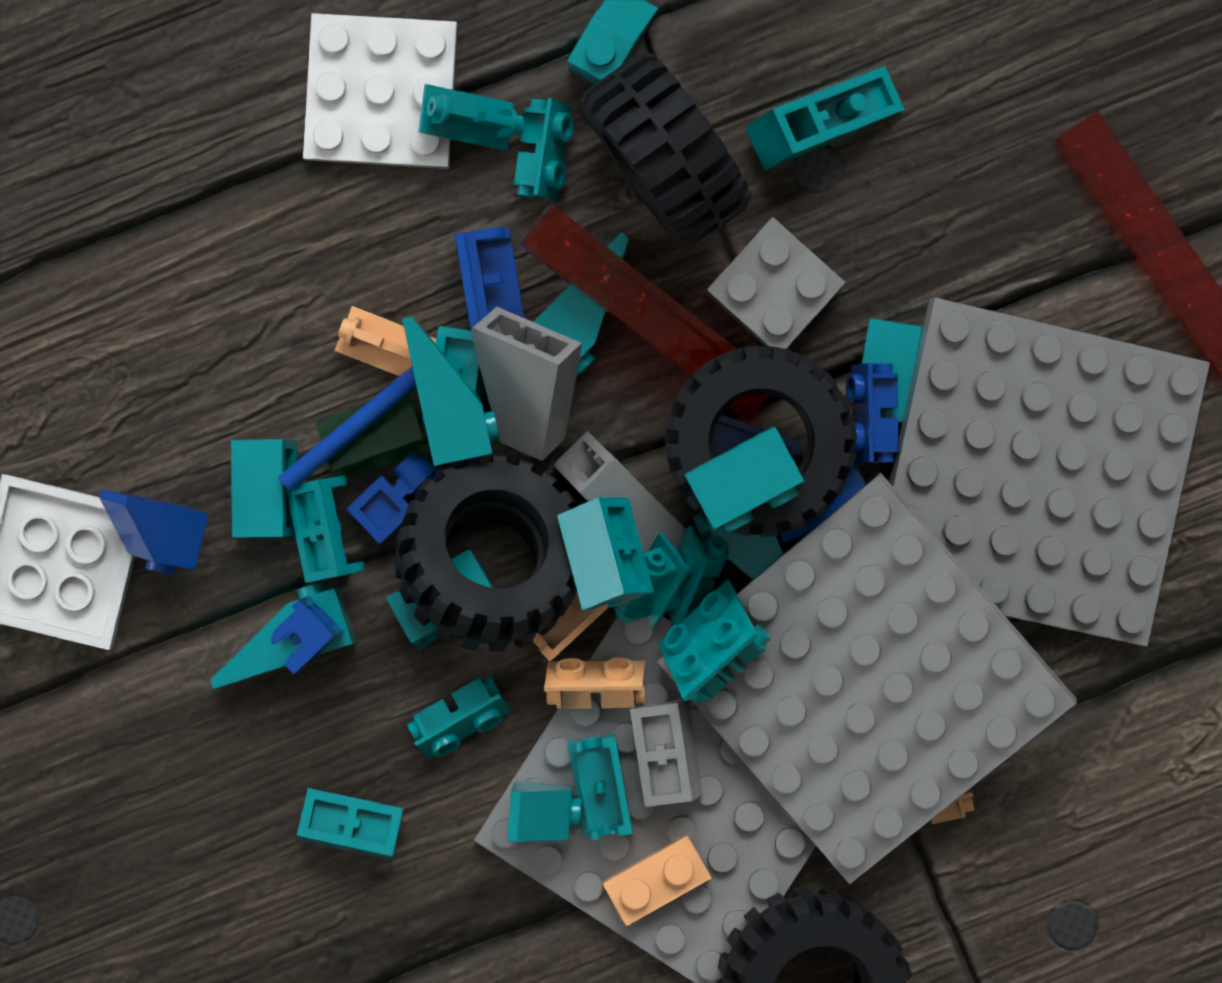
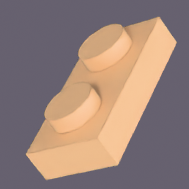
M685 834L602 881V884L625 925L628 926L710 880L712 877L688 834Z

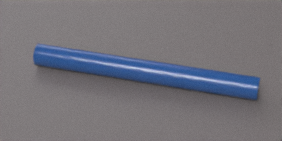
M411 366L279 475L278 478L282 484L291 492L416 389L413 367Z

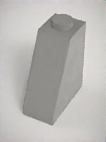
M496 307L472 327L471 337L490 408L495 414L500 437L499 441L526 456L543 461L566 438L582 343Z
M588 431L553 464L588 502L598 497L629 498L643 553L649 551L660 532L664 533L675 549L680 546L686 529Z

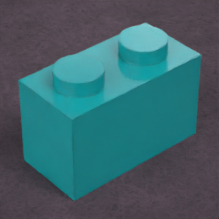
M775 426L684 474L713 529L723 525L727 533L753 520L754 517L750 510L768 501L773 509L796 497L799 493L795 486L804 482Z

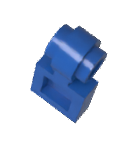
M413 452L393 471L399 478L395 486L381 475L346 510L379 544H383L402 524L409 505L405 498L408 495H416L417 489L426 479L434 480L437 469L425 456L419 458Z

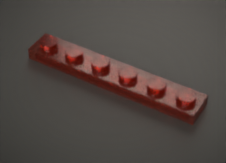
M1096 111L1054 141L1203 356L1210 362L1212 369L1219 378H1222V290L1103 118Z
M547 205L519 244L689 377L713 358L737 349L554 205ZM769 394L747 395L734 401L728 407L742 418L751 420Z

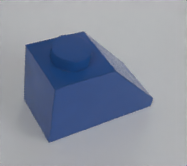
M101 489L99 499L128 554L146 559L145 569L174 575L176 567L195 570L209 513L178 504Z

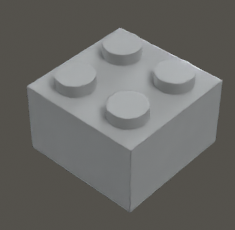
M772 217L712 283L705 294L763 346L786 349L846 282Z

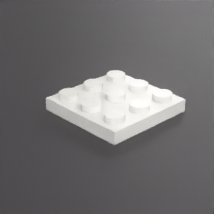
M311 13L303 159L305 161L449 169L451 139L418 133L424 85L429 84L454 90L457 22Z
M2 474L0 481V624L106 650L113 649L135 556L128 554L99 499L100 497Z

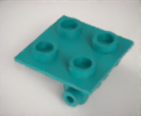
M727 579L715 591L707 594L701 604L683 621L671 627L665 637L658 642V645L684 701L691 699L699 705L704 700L710 702L727 685V682L731 683L735 679L727 664L742 673L746 668L741 659L750 664L767 650L765 644L771 640V637L760 625L753 626L740 598L737 596L732 582Z

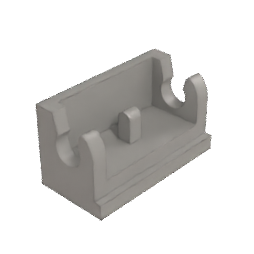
M681 698L661 704L648 703L630 709L644 806L651 807L690 802L701 796L703 792L689 700L684 701Z

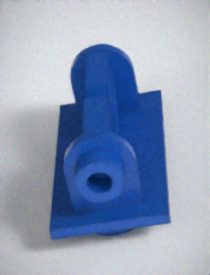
M864 363L851 365L852 374L848 375L846 381V397L848 402L852 404L853 424L856 425L857 439H855L854 453L856 454L854 463L894 462V452H899L898 418H881L880 408H898V373H893V364Z

